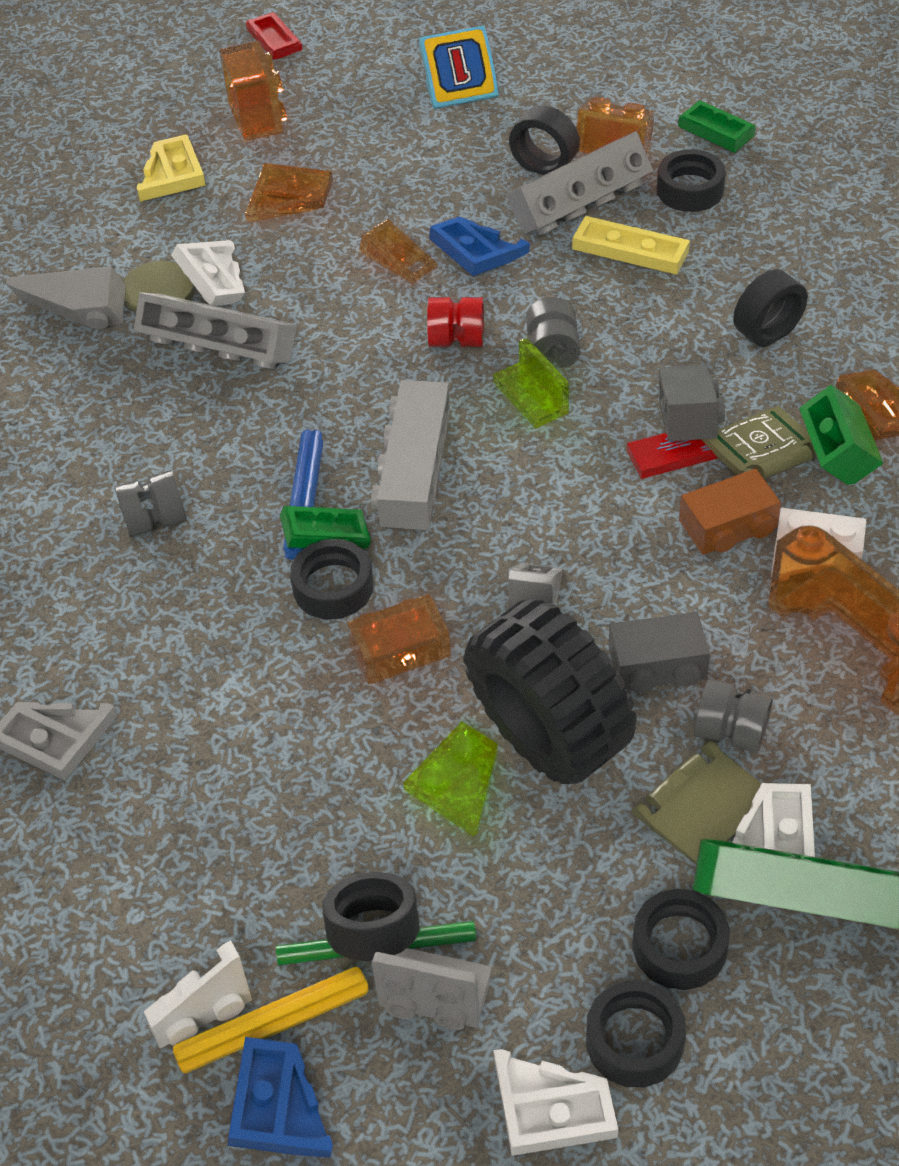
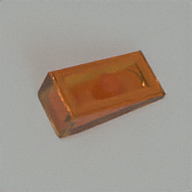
M388 218L361 237L360 252L411 284L438 266L430 256ZM418 261L425 264L414 273L408 269Z

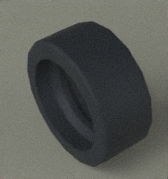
M547 105L534 106L527 110L514 125L509 136V146L512 155L519 165L528 171L542 175L570 163L579 151L580 137L574 123L559 109ZM538 128L550 134L557 142L561 155H551L539 149L531 140L528 129Z
M683 149L672 152L664 157L658 165L657 196L665 205L683 212H699L710 209L718 204L724 195L725 165L710 152L698 149ZM683 175H696L704 177L709 181L700 185H685L673 179Z
M780 269L768 270L759 275L744 290L734 309L733 322L736 329L754 344L761 347H767L787 336L798 324L806 309L808 300L806 288Z
M341 539L321 540L304 548L297 554L291 564L290 580L293 596L298 606L310 616L324 620L341 619L350 616L363 608L373 593L371 562L366 552L352 542ZM341 565L351 568L357 574L355 582L337 592H321L307 585L308 577L316 570L326 566Z
M369 872L343 879L329 889L322 901L327 942L336 953L351 960L372 961L376 952L389 955L399 954L414 943L420 931L415 889L406 879L391 873ZM384 910L393 912L390 916L376 921L359 922L349 920L352 916L365 911Z
M676 888L662 891L645 901L635 916L632 950L637 965L650 980L665 988L689 990L704 986L720 973L727 959L730 928L724 912L711 898L693 890ZM672 916L690 917L702 923L708 930L711 939L710 949L706 955L697 960L688 962L673 961L660 955L653 948L651 932L657 922L663 918Z
M625 980L608 986L594 999L587 1014L586 1049L593 1066L605 1078L624 1087L646 1088L664 1081L677 1069L685 1046V1017L677 1000L664 988L647 981ZM627 1008L643 1009L655 1014L663 1022L666 1029V1042L663 1049L658 1054L645 1059L627 1058L615 1053L605 1040V1026L608 1019L614 1013Z

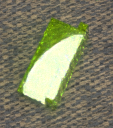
M524 338L518 342L519 362L494 373L493 383L528 422L537 429L569 413V383L527 338Z

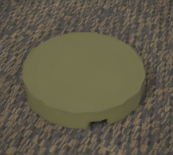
M154 261L142 264L131 270L123 279V282L126 284L124 305L128 310L130 308L135 312L137 310L139 293L164 294L192 301L196 290L194 284L184 274L180 266L172 261Z

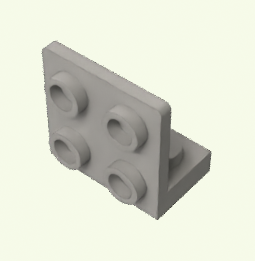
M409 948L396 955L380 952L374 954L372 967L379 1006L385 1008L387 1013L400 1019H412L415 1014L434 1018L438 1025L450 1030H462L465 1025L478 1028L492 976V966Z

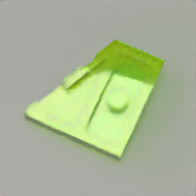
M461 721L403 782L404 790L475 837L479 832L484 803L489 792L490 779L498 755V744Z

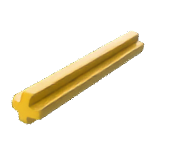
M359 967L350 968L177 1043L173 1047V1053L179 1069L182 1073H189L242 1050L245 1037L267 1039L363 997L369 992L366 978Z

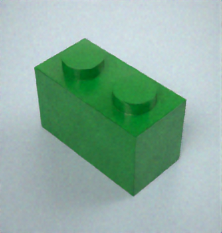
M832 384L799 408L821 468L845 484H856L884 464L860 405Z

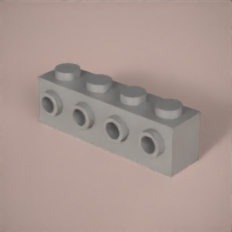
M636 131L505 195L521 230L524 233L536 230L538 235H542L558 227L557 219L566 216L567 221L572 220L587 212L585 205L594 201L596 207L616 198L613 191L622 187L625 193L644 184L641 177L654 170Z
M139 293L133 331L149 334L150 341L172 345L173 340L184 342V349L206 353L207 348L218 350V357L240 361L241 356L253 359V365L275 369L276 363H288L290 361L297 325L164 294Z
M401 380L398 396H391L389 413L390 420L393 421L392 425H385L384 449H387L386 454H380L378 458L377 474L378 479H381L380 485H373L371 508L372 510H378L380 527L430 530L450 416L449 383Z

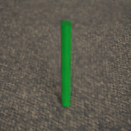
M474 921L420 927L414 943L408 948L415 949L476 941ZM327 939L276 945L278 966L344 958V956L336 953L331 948Z

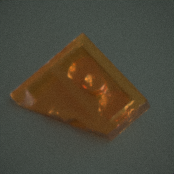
M264 163L245 212L246 221L253 222L324 208L333 183L332 172Z
M875 370L839 375L835 387L860 405L874 441L899 436V387Z

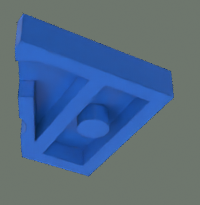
M460 216L430 226L429 239L472 276L510 263L529 253L530 243L523 239H520L516 244L500 239L501 231L477 225L475 222Z
M245 1037L227 1146L300 1156L331 1157L333 1144L330 1135H326L318 1112L319 1104L313 1087L308 1083L304 1073L305 1065L297 1044Z

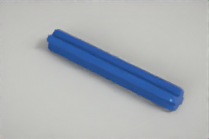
M306 429L301 434L290 506L314 507L323 448L322 433L317 429L314 431ZM284 539V556L287 559L294 560L297 554L304 548L287 547L286 539Z

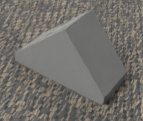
M520 563L510 569L509 608L519 601L527 599L544 600L545 603L556 605L564 568Z

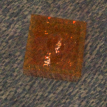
M259 40L219 49L228 104L243 141L246 142L283 133L282 121L287 120L283 101L278 99V93L283 92L279 72H274L270 53H264Z

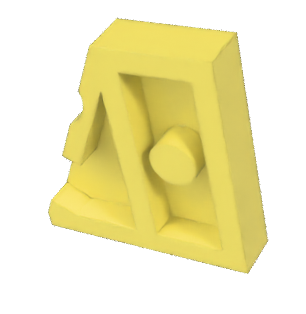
M187 134L153 143L150 151L151 158L144 167L145 178L143 183H138L137 191L141 202L206 186L203 171Z

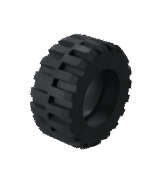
M521 600L470 637L463 656L464 664L467 666L465 672L468 680L473 684L472 690L476 698L484 706L485 713L499 728L498 731L503 738L514 746V750L521 757L526 758L536 771L545 773L548 779L554 782L559 781L560 784H577L583 782L631 743L637 722L636 713L632 711L634 703L631 695L624 688L625 682L620 673L616 672L611 665V659L604 650L601 651L595 644V639L587 630L583 631L577 625V621L568 613L563 614L558 606L552 603H545L544 600Z

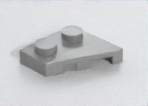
M16 702L0 721V749L66 781L117 718L115 707L109 703H100L99 710L75 709L73 703L41 705L38 702Z

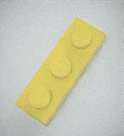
M589 216L584 217L572 238L573 250L675 275L678 274L686 259L690 240Z

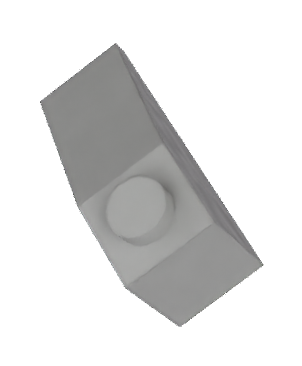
M112 266L8 277L6 279V285L21 301L90 328L104 329L108 325L123 324L126 284Z

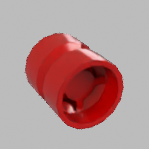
M429 297L427 310L429 347H451L454 341H458L461 347H483V297H461L458 303H454L450 297Z

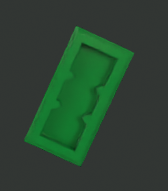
M701 100L681 114L678 119V127L734 153L755 136L756 125Z
M283 506L279 515L287 547L306 548L310 544L327 539H341L352 542L361 549L368 548L371 543L362 510Z

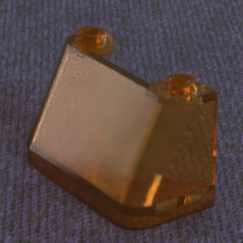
M811 525L793 529L777 540L768 606L783 619L790 613L801 612L809 614L808 616L814 621L831 610L887 656L891 661L884 665L880 672V676L886 680L887 689L882 693L880 702L898 716L899 589L825 530Z

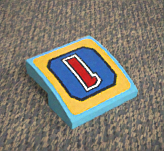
M485 26L419 37L418 45L426 71V85L433 109L499 97Z

